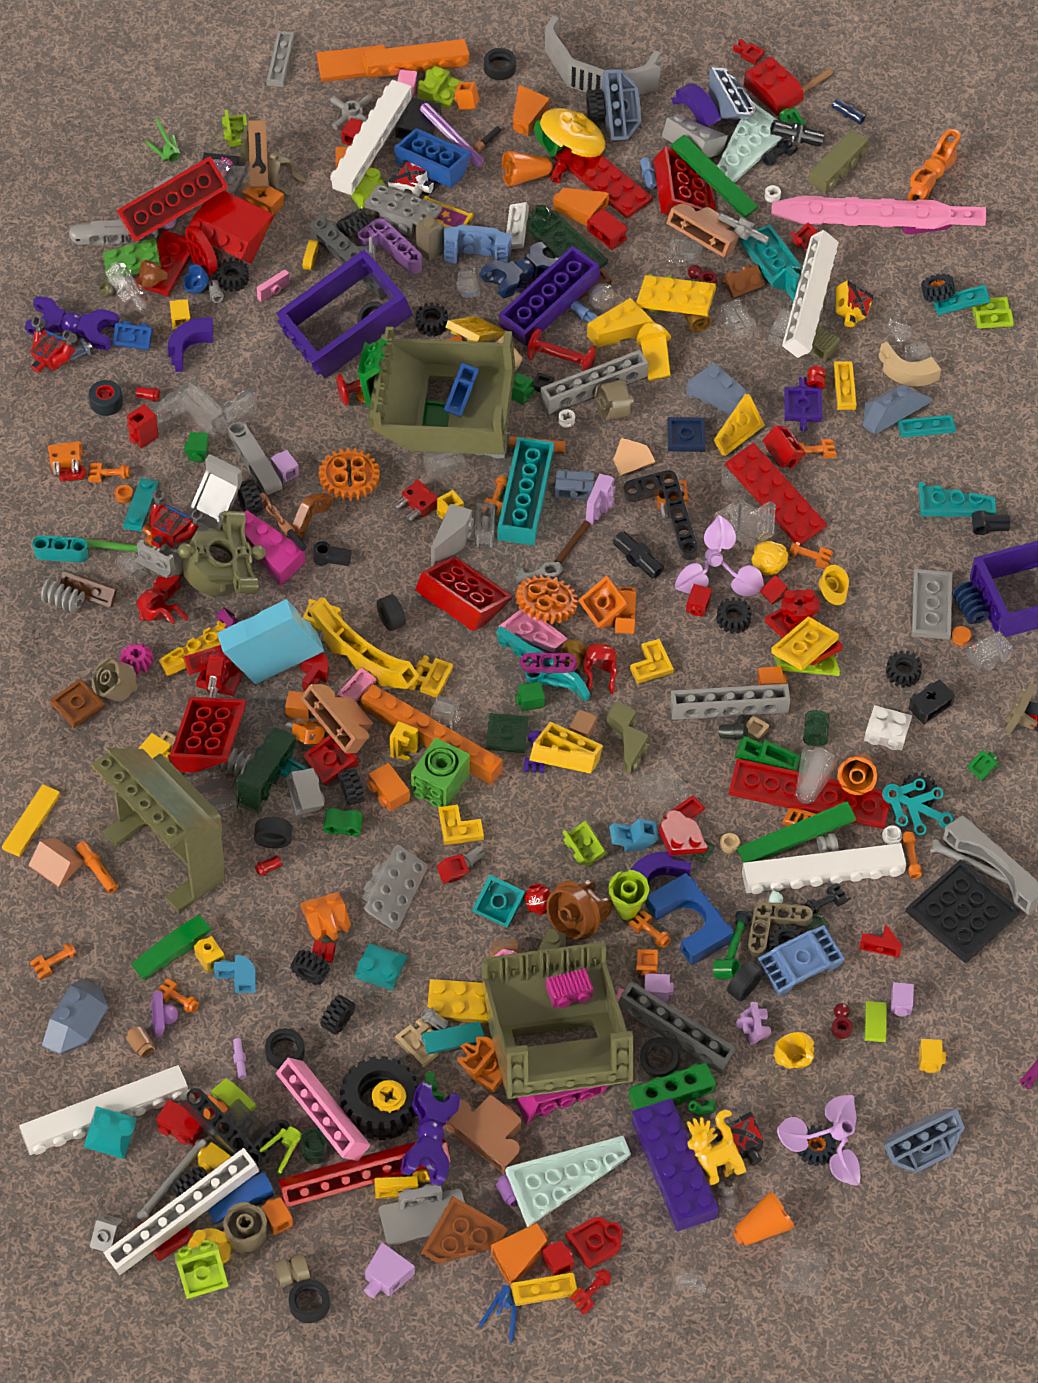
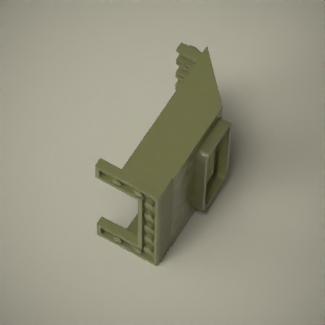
M386 327L385 334H382L381 338L388 341V343L382 350L385 356L379 362L381 371L374 377L367 427L410 451L503 455L515 372L512 331H504L503 343L395 339L394 327ZM461 363L478 368L479 371L462 417L449 413L448 427L422 426L429 380L455 382Z
M107 748L108 753L91 764L92 769L96 770L102 776V779L107 784H110L114 790L118 820L104 829L103 835L115 848L146 825L158 835L167 847L188 867L189 880L166 896V901L180 913L226 879L221 837L223 834L221 816L162 754H158L152 759L144 749Z
M605 942L482 958L481 973L489 1029L507 1099L633 1082L632 1031H626L606 965ZM585 968L594 989L593 998H590L585 1003L575 1002L565 1008H553L545 988L546 978ZM595 1026L598 1036L597 1038L527 1047V1045L516 1046L513 1037Z

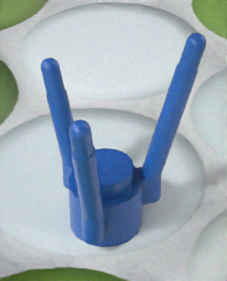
M503 1285L500 1293L496 1294L494 1301L480 1321L479 1326L482 1327L497 1304H499L496 1312L497 1315L501 1314L503 1308H510L512 1306L509 1341L512 1342L517 1306L514 1303L511 1287Z

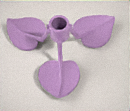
M718 515L704 533V542L709 547L705 553L707 561H705L704 570L699 563L687 565L678 575L675 589L690 594L693 584L707 587L709 579L705 573L708 571L709 565L713 567L723 565L736 577L732 581L731 587L737 594L742 596H752L759 593L764 587L762 574L756 567L751 565L743 566L739 569L738 574H736L723 561V556L720 552L722 548L730 549L733 547L736 541V533L729 521Z
M854 1095L839 1096L826 1104V1118L834 1122L833 1126L827 1130L807 1135L805 1123L796 1117L785 1119L777 1127L780 1141L785 1147L794 1152L806 1150L808 1148L807 1139L831 1133L834 1139L841 1140L837 1149L838 1154L830 1158V1170L839 1181L854 1186L859 1185L860 1167L858 1159L851 1150L845 1149L842 1151L844 1144L848 1142L847 1137L855 1131L857 1117Z

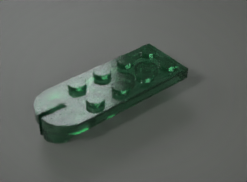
M537 205L535 209H531L530 216L527 219V231L537 242L546 244L548 246L547 251L554 258H560L569 248L574 246L599 264V268L608 264V259L556 211L549 209L545 205Z

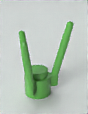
M156 118L155 120L167 144L163 147V153L151 142L146 141V144L159 154L163 161H176L181 155L174 135H171L172 145L162 124Z

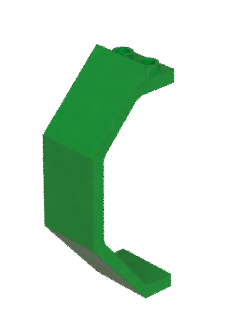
M383 338L373 342L371 345L364 342L358 367L365 405L369 408L374 377L381 371L379 362L384 359L385 353L382 350L388 343ZM426 399L422 426L448 427L449 413L444 411L447 402Z

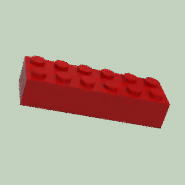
M211 156L116 210V213L135 243L229 187Z

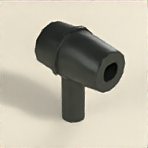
M741 714L736 722L720 725L719 737L735 741L741 740L744 736L747 737L748 727L744 724L746 716Z

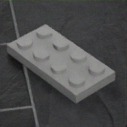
M914 569L911 636L950 640L952 572Z

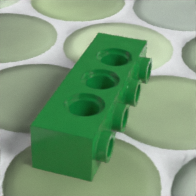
M706 1062L702 1064L696 1063L688 1069L676 1070L668 1076L656 1077L648 1083H639L632 1086L628 1092V1099L633 1110L671 1098L674 1105L677 1106L714 1093L716 1082ZM691 1080V1081H693V1082H695V1083H694V1084H688V1083H686V1081ZM668 1087H673V1088H675L676 1090H675V1091H669V1090H667L666 1088H668ZM654 1094L656 1095V1097L650 1098L647 1095Z

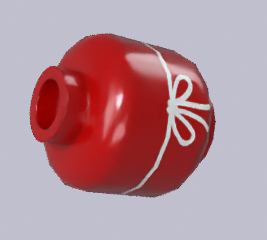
M542 883L530 885L524 895L527 909L530 912L536 913V915L547 913V899L551 894L550 889L547 886H543Z

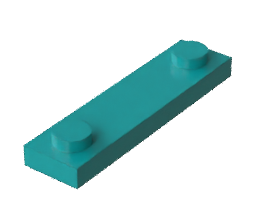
M140 478L124 520L123 529L142 532L154 500L153 492L159 487L158 480Z

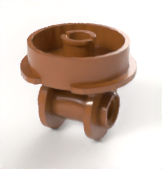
M587 880L579 884L576 881H564L556 887L547 899V914L550 923L556 931L566 934V939H587L593 936L598 930L599 923L603 922L611 913V908L613 907L611 898L601 899L594 892L596 883L593 880Z

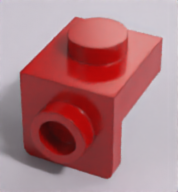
M807 222L797 233L794 231L790 233L793 237L791 241L798 248L802 246L807 250L811 236L817 234L818 231Z

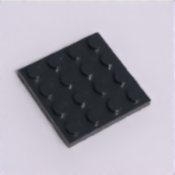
M961 859L906 907L905 910L908 915L965 964L1010 924L1021 911Z

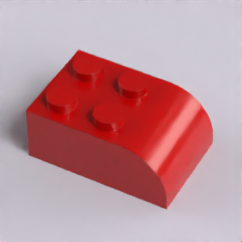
M772 56L745 71L744 86L776 116H779V113L783 110L790 109L804 101V93L798 80Z

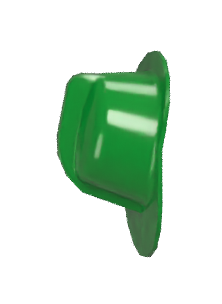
M538 120L534 126L535 136L538 142L547 150L548 154L554 157L558 151L567 146L563 145L560 147L553 142L543 131L540 124L541 120Z

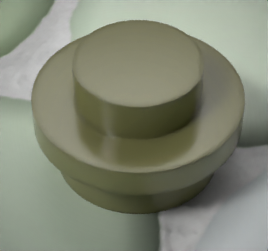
M108 279L103 281L98 289L103 297L110 296L115 291V283Z

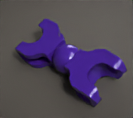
M41 296L34 298V308L44 313L41 319L46 321V326L42 331L45 329L52 333H62L65 330H69L74 334H79V337L85 338L95 349L106 351L110 349L112 344L110 338L101 334L100 331L105 327H115V324L119 323L120 318L115 312L98 309L90 314L82 313V316H80L76 312L66 313L65 309L59 308L51 298ZM29 319L24 329L28 334L34 335L36 327L32 326V319Z
M422 1081L418 1085L414 1093L412 1106L419 1116L420 1126L417 1131L419 1140L403 1156L401 1167L403 1174L410 1176L418 1168V1165H423L430 1173L431 1184L440 1186L445 1181L449 1169V1159L442 1149L443 1126L458 1111L459 1094L451 1092L443 1102H439L432 1095L431 1084Z

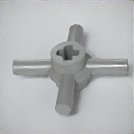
M366 95L359 102L350 100L344 103L333 96L330 102L342 109V117L332 124V127L338 130L351 117L366 122L368 118L363 115L362 108L372 100V97Z
M722 213L719 216L718 220L735 228L733 232L738 237L747 240L750 235L765 244L768 242V236L753 229L755 223L743 217L736 221Z

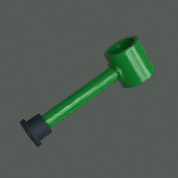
M737 911L735 914L736 928L727 956L724 959H716L713 964V974L717 980H731L740 969L739 961L734 958L743 929L751 920V915L748 912Z

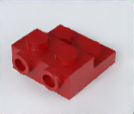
M331 735L303 754L325 786L338 777V772L360 766L357 762L359 759L357 754L345 753Z

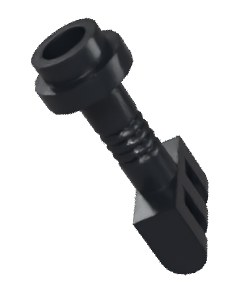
M783 138L777 143V148L779 149L773 153H765L762 160L765 165L772 166L776 163V158L784 153L791 156L798 150V147L796 145L793 146V143Z
M836 883L827 888V896L816 901L811 898L807 900L804 906L811 908L813 915L819 913L820 907L828 903L834 902L838 907L848 902L850 898L847 895L843 896L845 894L844 890H838L841 886Z

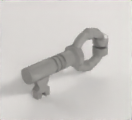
M546 562L538 570L525 573L523 568H520V570L516 569L518 576H515V581L518 584L521 581H526L527 577L532 579L533 575L538 578L540 574L543 577L550 575V578L556 577L563 572V567L560 562ZM554 566L556 572L547 573L545 568Z

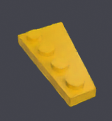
M217 621V626L212 629L208 627L203 631V635L197 639L191 638L183 648L178 647L159 659L160 666L165 674L169 676L185 669L184 656L221 645L217 633L224 630L226 624Z

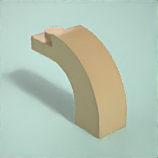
M888 342L881 344L879 358L884 363L883 372L892 380L909 386H924L940 379L941 368L932 357L919 362H908L901 359Z

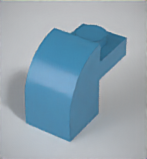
M639 818L631 826L617 823L609 826L612 844L624 846V851L626 852L644 850L658 840L656 822Z
M235 955V962L227 960L214 962L215 979L234 978L235 993H256L255 968L248 958Z

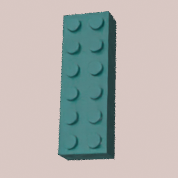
M517 437L498 523L497 540L535 546L554 458V442Z

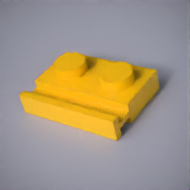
M417 1176L375 1178V1199L399 1198L398 1193L405 1189H418Z

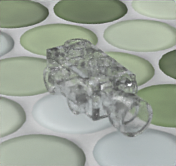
M119 261L113 262L109 266L110 269L105 273L108 276L109 283L117 290L118 297L124 303L132 302L134 304L133 308L137 313L147 309L149 304L146 299L141 297L143 292L140 285L132 277L130 269L124 263H119Z

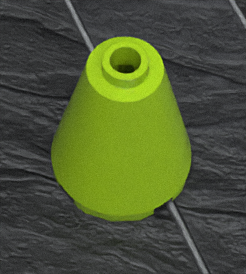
M628 870V872L620 871L616 873L610 880L609 895L618 916L623 920L633 919L649 895V885L646 877L640 872Z

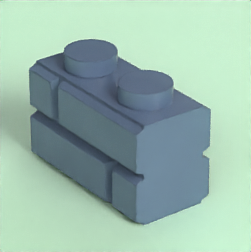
M568 469L557 471L555 498L588 500L593 490L594 473L586 470L573 472Z

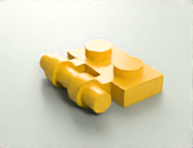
M424 655L416 665V672L419 677L409 689L415 690L416 686L421 685V693L439 698L453 670V664L437 658L431 664L429 663L430 658ZM426 671H427V672H428L427 676H426V677H423V676H422L423 672H426Z

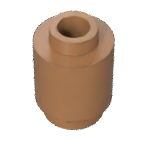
M135 1026L127 1032L126 1040L141 1058L148 1057L154 1052V1042L143 1027Z

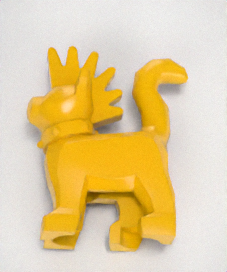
M730 1110L718 1112L715 1118L716 1126L722 1132L723 1139L714 1145L710 1142L717 1137V1134H712L715 1130L714 1127L709 1129V1120L706 1121L705 1125L703 1117L699 1118V1124L695 1118L692 1119L693 1125L687 1121L688 1128L692 1134V1138L687 1143L688 1147L695 1150V1156L698 1157L700 1165L705 1170V1178L709 1186L719 1183L717 1167L720 1165H724L722 1171L724 1177L732 1174L733 1169L736 1175L746 1172L743 1160L733 1141L730 1127L724 1122L726 1117L732 1115Z

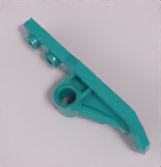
M502 626L496 631L498 643L504 648L508 647L513 650L514 654L520 658L526 653H544ZM546 659L543 666L551 667L554 664V660ZM574 671L571 673L525 672L527 683L541 682V686L545 684L569 688L582 701L587 702L590 699L589 690L580 676Z

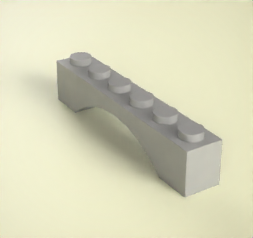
M962 815L945 827L943 840L957 852L976 856L995 867L1009 884L1013 894V902L1026 914L1029 915L1038 908V881L1028 871L1024 870L1015 859L1008 856L1000 846L990 840L985 833H982L972 821Z

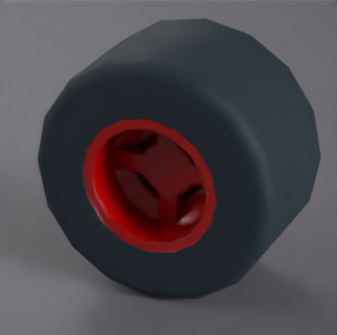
M101 380L93 384L89 389L91 409L101 416H110L117 413L123 405L120 386L111 380Z

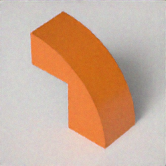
M617 586V589L628 605L615 617V633L634 634L636 587Z

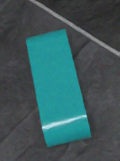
M40 535L32 541L34 556L40 560L84 562L89 557L87 542L82 538Z

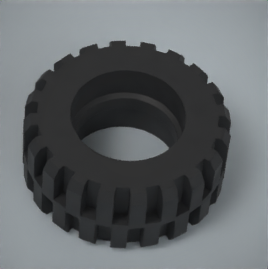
M376 1056L369 1057V1061L365 1062L364 1059L359 1061L357 1067L352 1066L349 1069V1074H345L342 1080L343 1084L340 1087L341 1109L361 1134H366L367 1139L373 1140L374 1137H379V1140H385V1137L388 1136L393 1139L397 1137L398 1132L401 1134L408 1131V1125L412 1126L415 1123V1117L418 1115L413 1109L412 1102L419 1082L417 1081V1076L413 1071H410L408 1065L405 1063L400 1065V1060L395 1058L388 1060V1056H382L381 1059H376ZM387 1080L396 1081L405 1089L406 1099L404 1105L400 1107L399 1111L394 1110L391 1113L371 1109L360 1100L365 1091Z

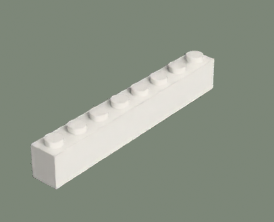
M392 80L389 86L385 87L382 97H379L376 102V107L370 111L367 121L363 122L361 131L355 135L352 145L348 146L346 155L340 159L336 171L332 172L330 177L332 189L349 195L353 194L412 98L410 85Z
M824 230L810 238L782 344L784 348L797 358L808 354L812 349L824 296L826 295L827 285L830 280L831 269L833 268L834 258L837 253L838 241Z
M899 843L743 863L742 876L746 893L759 894L769 890L799 889L808 885L817 887L824 883L839 884L842 881L848 880L857 882L864 878L878 879L888 875L896 877L904 874L906 861L902 844Z
M179 1065L21 1124L19 1125L21 1135L29 1155L41 1154L50 1147H59L64 1145L66 1141L74 1138L81 1139L86 1136L96 1106L129 1116H141L147 1110L162 1108L168 1099L180 1101L181 1094L188 1090V1086Z
M243 1148L106 1250L104 1255L120 1276L258 1173L259 1169L256 1163Z

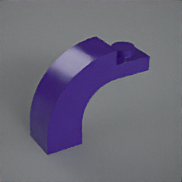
M689 83L675 90L676 95L671 98L673 104L683 103L687 105L694 114L697 123L708 127L721 120L713 101L698 85Z
M213 317L189 320L173 331L168 341V356L171 357V365H175V372H183V356L187 348L197 343H213Z
M656 852L638 860L630 870L640 872L649 883L652 879L661 875L680 877L687 873L690 877L692 863L682 859L674 860L673 855H669L668 852Z

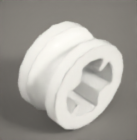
M772 185L765 189V199L768 202L772 203L780 200L781 190L779 187Z
M569 409L562 410L559 413V424L565 428L573 426L575 423V413Z

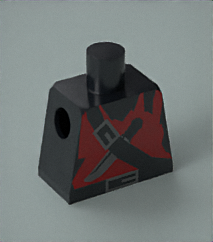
M749 1112L727 1123V1125L730 1127L733 1141L742 1160L747 1158L750 1164L755 1166L762 1161L758 1151L762 1150L764 1141L753 1114ZM717 1128V1137L715 1138L719 1142L723 1139V1135L719 1128Z

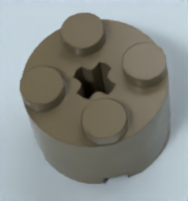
M624 380L596 386L595 398L599 399L596 407L603 420L608 421L630 416V405H633V397L631 394H628Z
M106 658L96 666L95 677L92 676V688L96 694L116 702H122L137 690L138 683L136 682V673L132 665Z
M249 1202L237 1203L230 1207L223 1221L227 1242L239 1253L252 1252L260 1248L266 1242L268 1234L264 1211L259 1206L252 1205Z

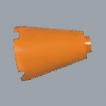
M507 151L502 157L501 166L502 169H505V174L502 176L507 186H515L548 176L552 171V162L546 157L515 151Z
M862 753L844 760L838 769L837 777L842 785L841 787L846 792L853 795H863L873 789L877 782L878 774L872 758Z
M770 1192L734 1227L735 1233H733V1236L739 1245L743 1243L745 1246L790 1231L795 1226L789 1215L786 1214L779 1199L773 1192Z

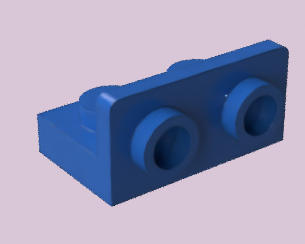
M121 321V323L115 324L112 345L149 351L154 330L148 324L140 323L139 326L132 325L131 322Z

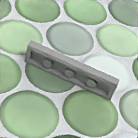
M277 32L266 81L267 85L284 87L295 32Z

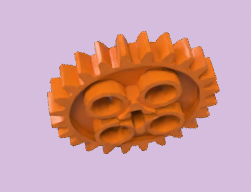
M347 447L346 452H343L340 448L338 454L332 451V456L326 455V460H322V465L319 466L320 485H323V490H328V495L334 493L335 499L342 496V501L346 497L349 498V501H352L353 497L359 500L360 495L366 498V492L372 494V488L376 489L377 483H379L380 470L379 465L375 463V458L370 459V453L364 455V450L358 453L357 448L350 451L349 447ZM347 462L351 464V487L348 486Z
M540 574L539 578L533 575L532 579L527 577L526 581H521L515 596L519 609H524L523 614L529 613L530 619L536 617V622L541 619L544 624L547 621L554 624L555 620L561 624L562 620L567 621L568 617L572 618L573 613L575 614L578 600L577 595H574L575 590H569L570 585H563L564 580L558 582L557 577L551 579L550 575H548L547 578H544L542 574Z

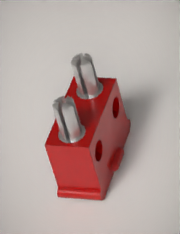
M415 479V482L401 493L402 499L394 504L395 508L399 510L407 503L414 510L407 515V519L412 521L418 515L423 518L437 508L438 497L419 479Z
M209 655L206 671L207 692H210L209 698H216L217 693H222L226 671L223 656Z

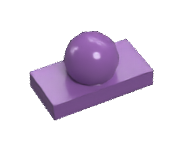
M155 991L151 1000L154 1038H160L165 1029L164 1024H173L178 1019V1011L173 1005H163L162 991Z

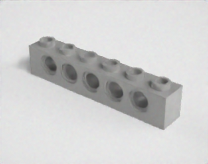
M640 350L541 387L540 401L547 413L551 414L595 397L597 385L618 380H624L627 385L647 377L648 362Z
M788 684L671 691L670 695L672 720L739 716L741 714L788 713L790 705Z

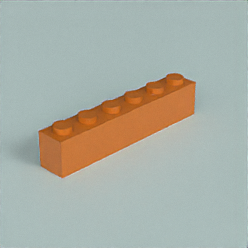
M465 39L364 51L363 66L367 78L399 75L400 70L423 72L428 69L432 70L434 66L442 69L468 66L470 54Z

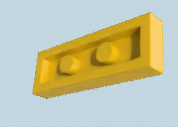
M852 361L834 362L837 410H856Z
M573 1273L514 1282L510 1285L515 1306L570 1297L577 1289Z

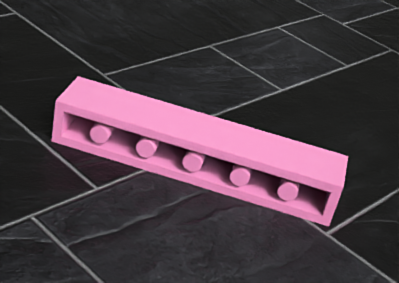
M287 1058L276 1072L277 1076L342 1158L359 1161L371 1146L305 1062Z

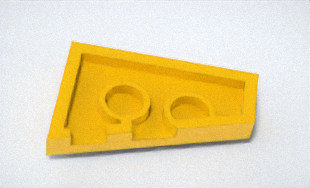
M750 394L743 396L714 439L721 455L726 456L765 426Z

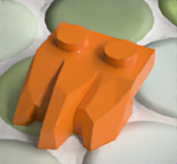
M339 891L300 903L309 931L316 940H322L323 936L327 935L334 941L339 938L338 931H349L351 923Z
M476 1037V1046L469 1043H464L460 1046L467 1056L459 1057L457 1062L477 1084L494 1093L503 1080L493 1041L489 1037Z

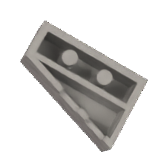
M678 114L667 117L662 137L671 143L685 134L708 158L723 154L728 135Z

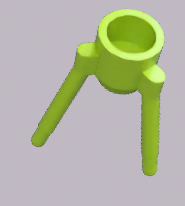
M291 1126L287 1130L282 1128L273 1139L260 1149V1152H264L282 1137L281 1143L289 1149L276 1172L278 1175L282 1173L294 1148L303 1137L298 1130Z

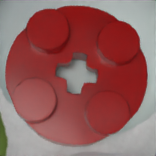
M812 589L787 590L781 600L783 615L786 616L787 614L793 621L802 622L808 616L813 619V615L818 614L820 610L819 598Z

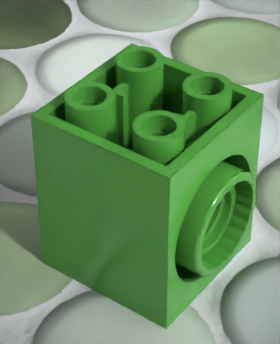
M435 737L411 772V792L418 799L429 801L436 808L449 806L470 775V754Z

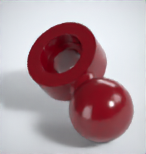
M692 265L688 268L687 273L691 279L699 278V282L717 285V275L715 272H702L698 265Z
M839 1003L833 1010L836 1019L832 1023L831 1031L835 1037L846 1039L852 1033L853 1024L847 1018L850 1014L848 1005Z

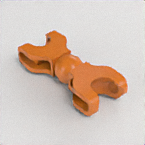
M955 129L946 130L941 136L931 158L927 159L924 165L913 173L910 179V187L912 188L907 196V201H913L912 198L915 195H918L920 200H927L933 186L936 184V179L943 176L947 168L950 169L954 164L958 154L956 148L961 138L959 131ZM950 136L955 137L952 142H949L947 138Z

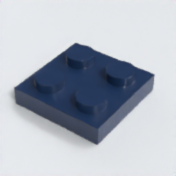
M667 417L668 451L705 452V418Z

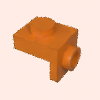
M637 949V975L645 978V973L658 974V950Z

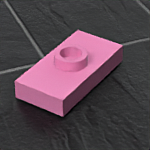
M283 270L257 287V299L263 302L290 284L289 273Z
M361 667L336 694L337 698L351 697L357 703L369 687L375 684L377 678Z

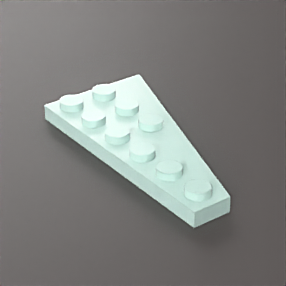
M753 101L756 112L750 118L740 120L717 165L734 183L761 160L765 153L771 151L778 141L784 138L770 134L771 123L774 119H777Z
M624 1136L507 1167L505 1172L527 1227H530L630 1157L631 1153Z

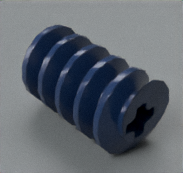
M965 582L955 588L953 597L956 599L960 610L963 611L962 613L966 617L967 623H981L990 616V612L987 611L986 605H983L984 601L980 599V594L977 593L976 587H972L973 582Z

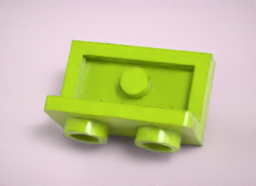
M224 110L225 116L221 117L222 127H226V130H223L224 140H228L229 147L241 146L244 143H241L240 133H244V125H247L246 114L229 116L228 110Z
M586 821L570 832L567 830L562 832L566 837L563 839L565 844L570 849L573 848L575 851L573 856L579 864L583 863L590 867L607 854L605 848Z

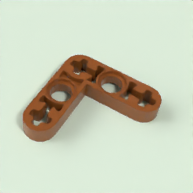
M320 493L306 496L303 499L292 524L301 540L313 514L324 513L330 509L334 501L332 496Z

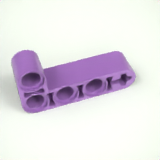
M375 219L358 231V246L369 245V237H372L375 247L380 245L409 273L417 274L421 272V253L385 219Z

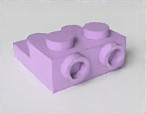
M599 473L589 496L586 521L590 522L591 526H593L595 520H599L601 512L606 514L608 508H612L614 505L615 497L613 495L616 486H613L615 480L612 476Z

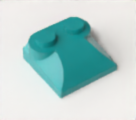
M489 874L472 912L509 928L519 907L524 903L526 892Z
M369 943L362 959L358 962L355 979L394 991L408 955Z
M96 1106L83 1147L124 1159L137 1118Z

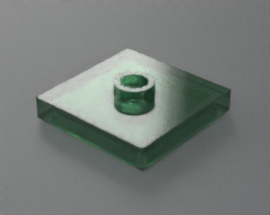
M489 713L485 749L525 753L528 716Z

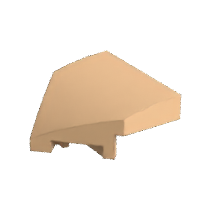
M624 438L620 439L612 459L620 476L655 463L647 445Z

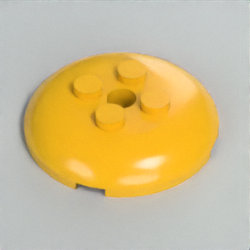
M554 108L542 115L540 124L543 131L560 147L565 145L572 149V153L585 157L599 156L605 149V139L601 130L583 113L565 108Z

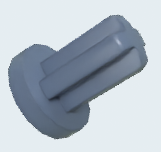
M81 339V344L74 348L76 352L70 357V360L73 361L86 353L88 356L92 355L89 350L93 348L91 343L86 344L84 339Z

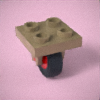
M1029 683L1026 689H1021L1011 706V711H1009L1004 720L1007 723L1004 731L1012 733L1017 724L1038 731V702L1032 698L1037 686Z

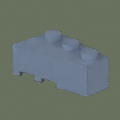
M715 363L687 382L686 395L701 399L703 403L712 404L717 409L730 415L743 396L750 394Z

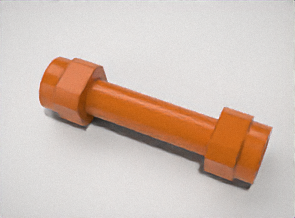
M905 832L902 834L903 846H906L910 864L908 872L911 879H917L922 877L921 865L917 863L914 848L915 836L913 832Z

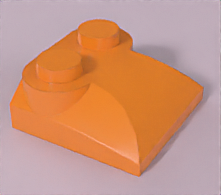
M607 575L578 600L600 630L612 626L615 617L628 605Z

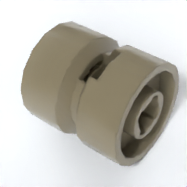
M303 1253L291 1256L290 1261L284 1258L273 1262L281 1289L292 1286L294 1281L300 1282L301 1280L310 1279Z

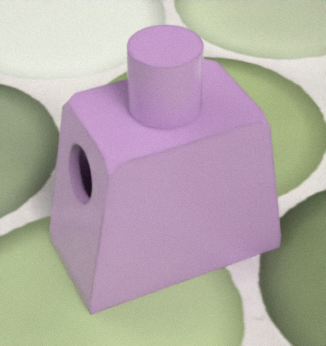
M381 1243L365 1271V1279L370 1283L364 1289V1292L371 1298H374L380 1290L388 1296L392 1295L414 1276L415 1266L384 1243Z

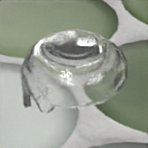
M593 284L588 290L589 302L595 309L604 311L613 307L616 294L609 284Z

